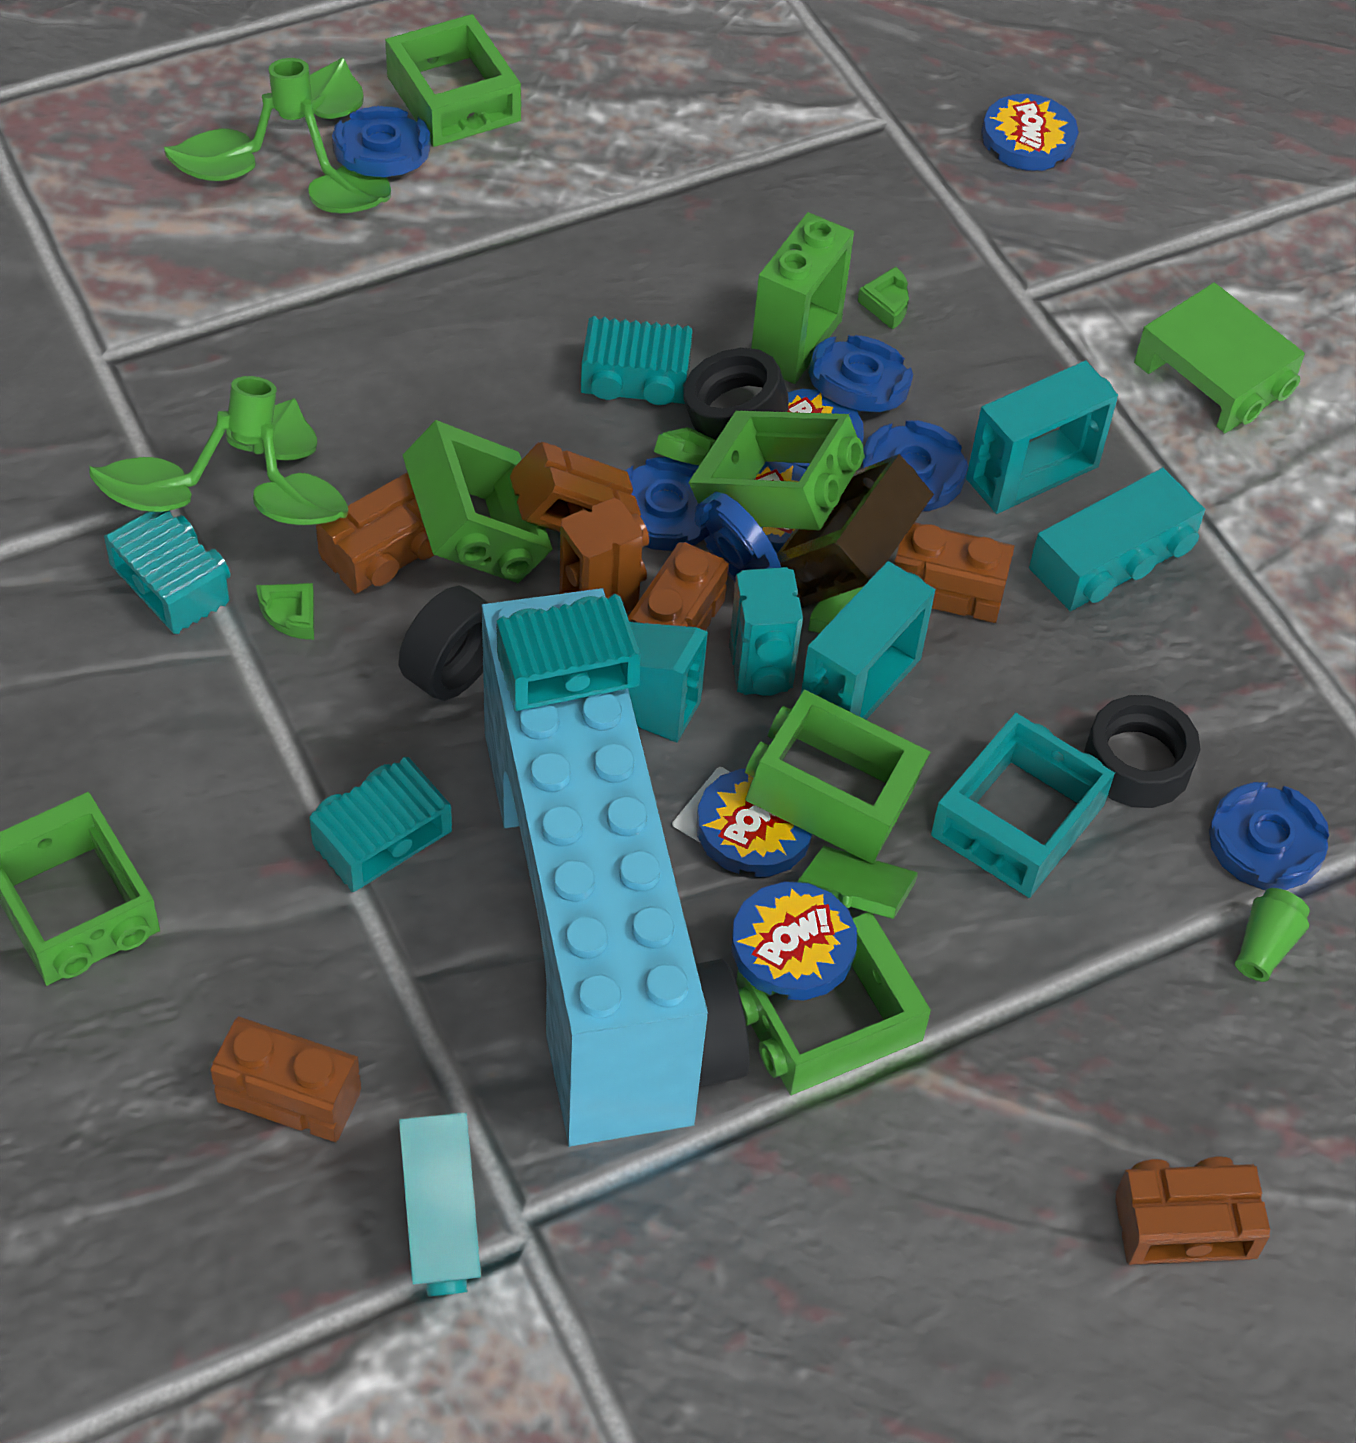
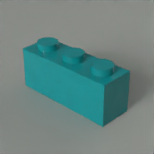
M1162 467L1039 532L1029 569L1071 612L1089 601L1092 603L1101 601L1109 595L1113 588L1131 578L1134 580L1143 578L1155 565L1172 556L1181 557L1188 553L1199 539L1198 531L1206 509Z

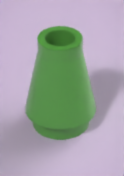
M1269 888L1264 892L1263 896L1255 898L1252 903L1241 951L1235 962L1236 968L1243 975L1260 982L1268 981L1276 966L1309 929L1307 917L1310 909L1308 905L1295 894L1279 888Z

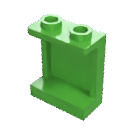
M1214 282L1144 326L1134 363L1147 374L1168 363L1220 405L1222 411L1217 428L1223 433H1227L1241 423L1245 425L1251 423L1258 417L1263 408L1275 400L1283 401L1295 391L1300 382L1298 372L1305 352Z

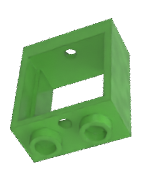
M473 14L385 39L387 77L416 122L419 117L426 123L430 131V143L433 147L521 121V83ZM471 58L485 80L435 94L421 72ZM470 113H474L472 117L467 118Z
M809 212L806 213L759 274L751 349H759L772 356L781 369L783 379L793 384H796L810 365L815 346L823 340L830 338L842 321L854 238L853 230Z
M735 411L688 483L698 504L714 492L724 493L737 501L755 519L760 527L820 530L833 508L838 504L842 493L856 470L860 468L865 457L863 444L857 437L849 414ZM765 462L810 463L799 482L754 480Z
M435 420L402 455L433 555L519 583L553 550L546 528L523 521L517 504L519 496L515 495L510 479L512 469L522 460L518 451ZM469 494L485 499L491 518L475 513Z
M804 689L792 710L785 706L780 708L767 736L773 739L771 744L768 745L760 741L753 752L745 773L754 778L745 801L874 864L911 796L931 752ZM799 739L885 782L886 785L875 805L872 806L784 762L783 760L795 740Z
M86 792L0 832V904L46 986L62 978L76 977L85 972L93 963L120 950L134 949L143 944L149 936L160 932L154 900L90 792ZM94 849L126 903L44 941L14 885Z
M867 912L852 918L857 928V950L851 966L883 1018V1021L800 1054L768 998L770 995L756 989L739 970L737 971L736 984L743 1006L746 1026L751 1025L760 1040L759 1051L766 1070L773 1078L780 1076L790 1096L919 1043L924 1039L931 1009L873 913Z

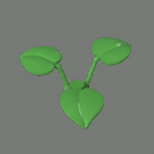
M343 57L311 75L309 74L308 64L301 59L283 58L273 62L269 66L271 93L262 95L263 107L255 136L251 141L243 132L233 129H215L197 134L178 145L164 146L166 157L178 169L188 175L208 181H223L237 178L255 168L256 162L252 153L261 149L270 114L274 108L279 112L280 117L284 119L297 120L303 117L306 119L321 169L325 176L314 179L308 187L309 199L316 207L331 213H352L370 209L379 205L380 202H387L391 198V187L386 177L365 176L350 171L344 166L335 170L329 163L314 114L324 119L340 118L355 112L364 102L362 87L352 75Z
M242 376L232 381L228 411L218 412L216 426L191 472L185 474L176 464L154 457L124 459L103 467L89 466V474L94 483L107 496L127 507L149 512L178 509L190 503L192 494L188 487L197 484L226 430L225 437L231 446L244 451H253L255 454H265L267 475L271 482L258 485L253 492L254 505L265 516L288 524L312 525L332 522L338 518H346L348 515L346 501L325 480L307 473H295L285 478L280 474L276 459L296 460L313 454L317 448V436L303 417L295 398L275 405L276 386L269 380L255 376Z

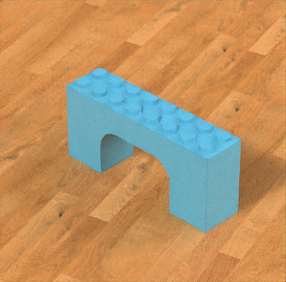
M603 588L482 604L485 738L504 828L520 826L535 898L546 971V1037L569 1147L694 1126L708 1015L628 689L514 711L500 661H498L496 621L501 616L509 618L516 611L526 608L537 610L541 608L545 611L552 606L560 608L565 603L571 605L576 600L587 596L605 597Z

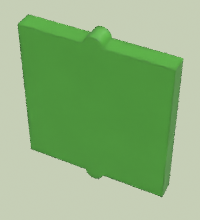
M823 846L799 878L798 883H809L832 893L847 908L853 907L894 919L915 885L918 872L875 860L874 864H871L851 853Z

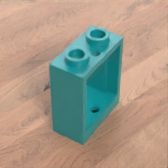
M1085 360L981 406L966 480L992 510L999 514L1098 468L1118 394L1106 378L1101 377ZM1059 427V429L1029 442L1031 439Z
M887 561L808 645L801 694L805 689L867 720L921 660L936 589L926 584L919 576L906 572Z
M1015 712L939 801L931 836L1030 898L1104 807L1115 772L1103 766L1094 756L1082 753L1057 738L1043 725L1033 723ZM1010 763L1015 764L1077 803L1044 845L977 804Z

